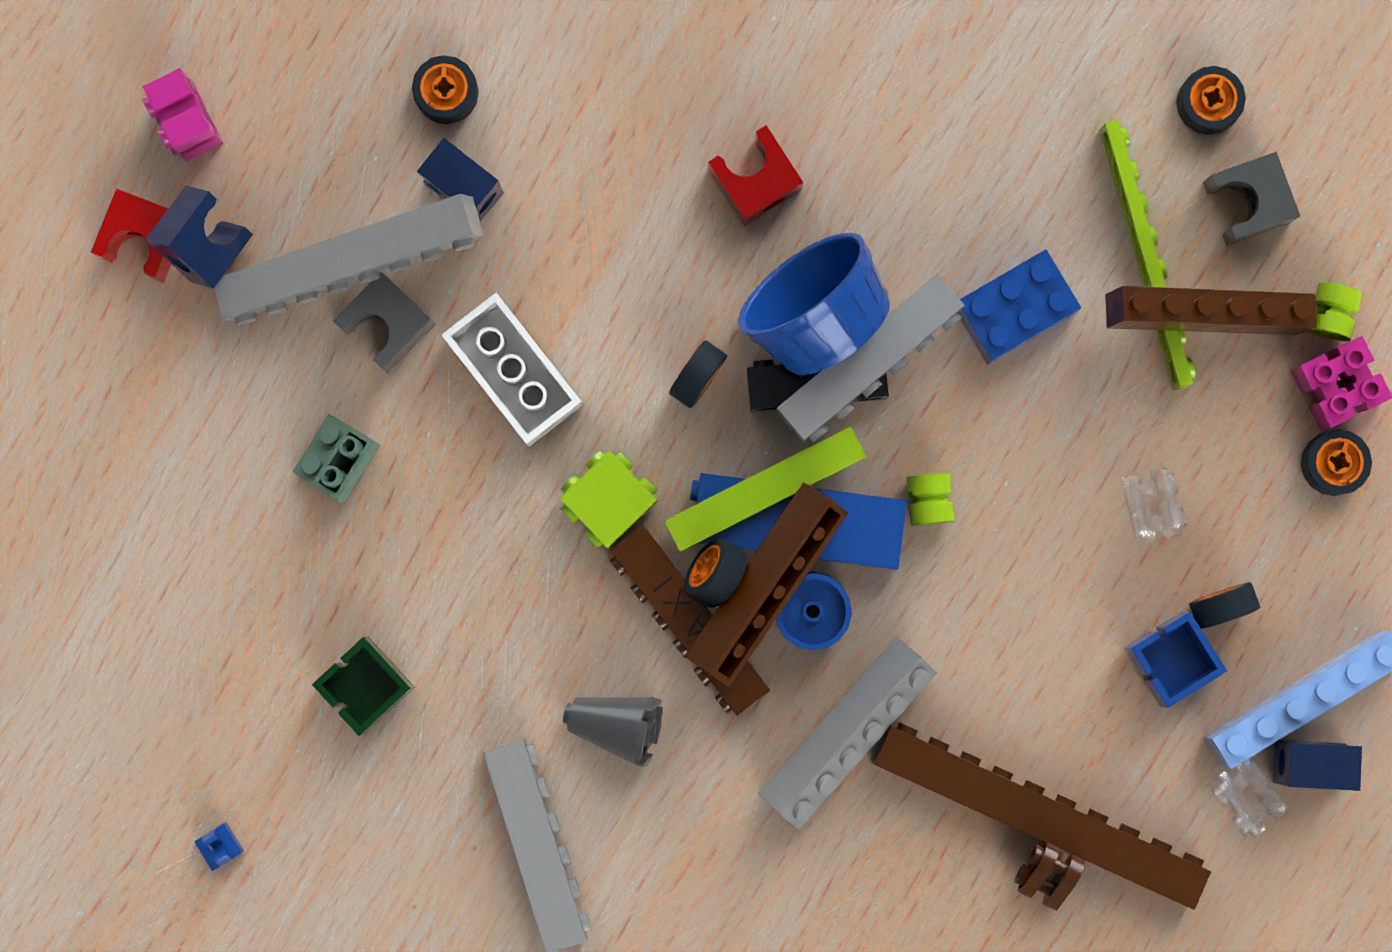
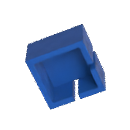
M1190 611L1180 612L1156 627L1158 632H1148L1124 647L1139 674L1149 675L1144 682L1159 706L1164 708L1171 707L1227 672Z

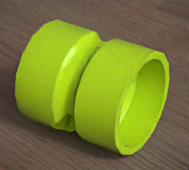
M1319 283L1315 295V304L1318 306V309H1316V328L1308 332L1327 339L1351 341L1356 324L1352 315L1359 312L1363 293L1358 289L1342 284Z
M934 473L906 477L908 497L914 499V503L909 506L911 526L956 521L954 502L948 499V495L953 492L951 473Z

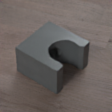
M1277 152L1212 174L1203 182L1208 194H1214L1221 189L1230 188L1239 191L1248 201L1249 214L1247 220L1243 223L1235 224L1223 234L1226 246L1290 224L1300 217Z
M380 272V278L371 281L333 322L346 334L354 332L358 324L364 320L372 318L383 320L388 325L389 339L385 348L376 354L374 361L388 373L435 324L385 274Z

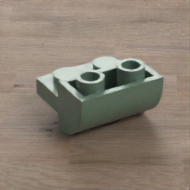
M328 413L293 470V473L335 500L345 504L379 449L380 444Z

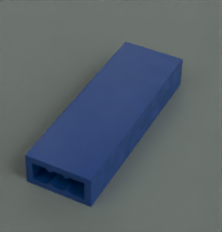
M700 473V481H692L690 500L697 501L696 504L745 479ZM814 488L830 497L848 512V515L817 560L898 570L907 500ZM794 495L697 544L707 545L716 538H724L741 550L757 551Z

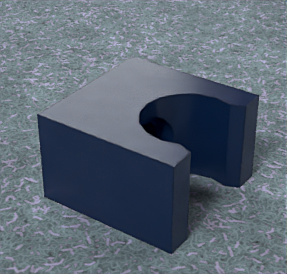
M445 138L441 140L417 170V173L425 179L423 183L443 199L458 194L472 196L480 222L504 193L499 180Z
M185 186L145 240L190 282L214 288L253 234L244 226L221 221L207 237L204 230L205 218L208 212L215 206L217 199L209 191Z
M1278 740L1274 745L1273 783L1287 787L1360 791L1362 746L1347 745L1345 743Z

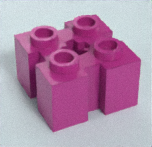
M181 68L142 86L147 95L146 98L142 99L150 116L152 118L155 117L158 124L162 125V128L158 129L159 136L167 149L170 148L174 155L180 153L186 161H189L223 144L195 84L189 77L187 78Z
M1363 336L1328 351L1329 361L1326 354H1322L1290 369L1301 393L1304 394L1310 391L1316 402L1308 407L1320 431L1332 428L1356 416L1352 409L1353 407L1357 413H1360L1392 399L1382 374L1379 373L1372 376L1367 366L1368 363L1375 360ZM1344 379L1346 386L1339 389L1336 381Z

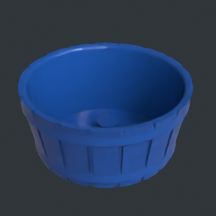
M841 233L809 245L773 270L754 289L744 303L739 314L738 325L752 342L758 344L780 362L784 369L796 375L814 374L841 362L862 347L884 322L889 312L890 301L888 292L883 286L872 261L871 252L863 238L856 233Z

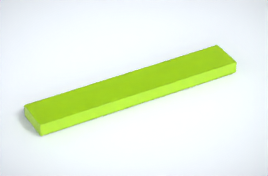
M850 426L665 520V523L679 551L682 552L796 494L803 482L811 486L863 460L867 456Z

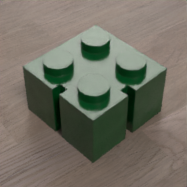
M369 636L362 637L340 658L344 663H349L346 667L341 662L334 663L312 684L333 708L339 707L342 703L347 706L342 708L338 714L358 736L366 734L415 688Z

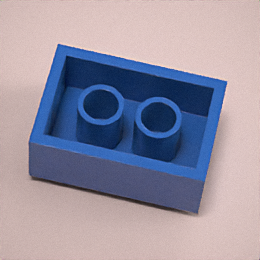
M1045 249L961 298L960 300L965 306L958 313L962 317L963 325L988 365L1074 315L1081 309V306L1049 252Z

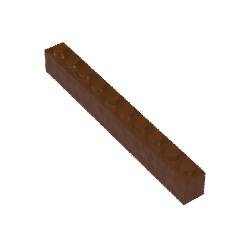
M900 722L897 728L890 726L885 732L872 761L874 765L1043 842L1047 841L1065 852L1080 857L1087 862L1195 910L1211 874V871L1202 867L1204 860L1187 852L1184 853L1182 858L1170 853L1171 845L1154 837L1151 843L1138 838L1140 831L1121 823L1119 829L1106 824L1109 817L1090 808L1087 815L1075 810L1076 802L1059 794L1055 800L1043 795L1045 788L1028 780L1025 781L1023 786L1011 781L1012 773L995 765L992 771L979 766L981 759L962 751L960 757L947 752L950 745L933 737H930L928 743L916 738L918 730Z

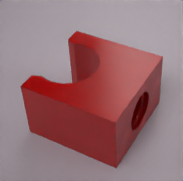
M767 125L756 131V146L761 150L765 158V164L757 174L752 176L736 175L728 169L724 159L719 155L708 161V171L744 226L801 191L804 183Z
M116 188L91 253L102 260L112 263L117 258L118 249L123 242L133 237H143L146 239L168 208ZM148 243L150 252L148 260L144 265V274L164 283L171 263Z

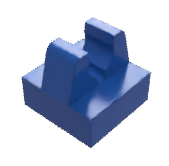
M227 822L194 841L212 871L244 852Z

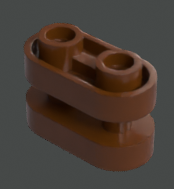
M1046 841L1042 847L1039 845L1034 847L1028 860L1029 865L1022 864L1014 883L1019 885L1017 891L1029 898H1032L1037 891L1045 893L1043 905L1057 911L1079 881L1085 866V860L1070 854L1064 862L1058 859L1060 848ZM1052 871V872H1054V873H1056V874H1055V876L1053 877V879L1050 881V880H1048V879H1046V878L1049 876L1050 872Z

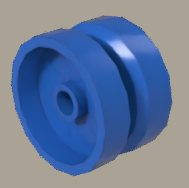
M810 571L777 617V626L784 638L796 647L807 650L828 648L838 642L849 627L852 615L850 599L842 585L831 576ZM813 604L817 605L820 612L815 614L814 618L809 617L808 613H806L807 607Z

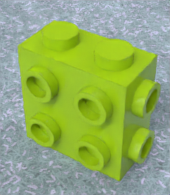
M610 450L605 454L601 451L596 453L585 464L589 470L582 477L578 478L574 475L561 487L560 490L564 494L559 498L564 503L560 510L573 523L580 519L588 528L584 535L597 548L604 544L608 549L658 502L653 496L658 490L644 476L638 480L629 471L634 465L620 451L614 455Z

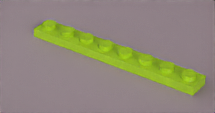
M1119 119L1107 122L1101 127L1100 133L1144 287L1166 288L1164 279L1168 276L1164 260L1162 258L1158 259L1155 246L1158 245V237L1155 228L1148 225L1145 214L1149 212L1148 202L1145 194L1139 193L1136 183L1139 180L1137 164L1134 160L1130 161L1127 148L1130 147L1128 132L1125 127L1121 128ZM1157 330L1173 390L1193 385L1192 378L1196 377V372L1192 359L1190 357L1186 358L1183 345L1186 344L1185 332Z

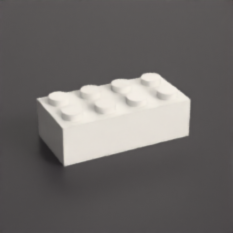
M497 293L493 294L441 334L528 447L583 406L582 401Z

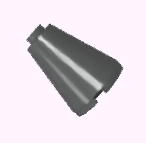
M654 697L575 698L572 704L568 703L565 707L563 723L567 724L569 732L637 766L646 767L653 754L647 753L648 748L652 743L657 744L660 734L663 707L658 705L662 701Z

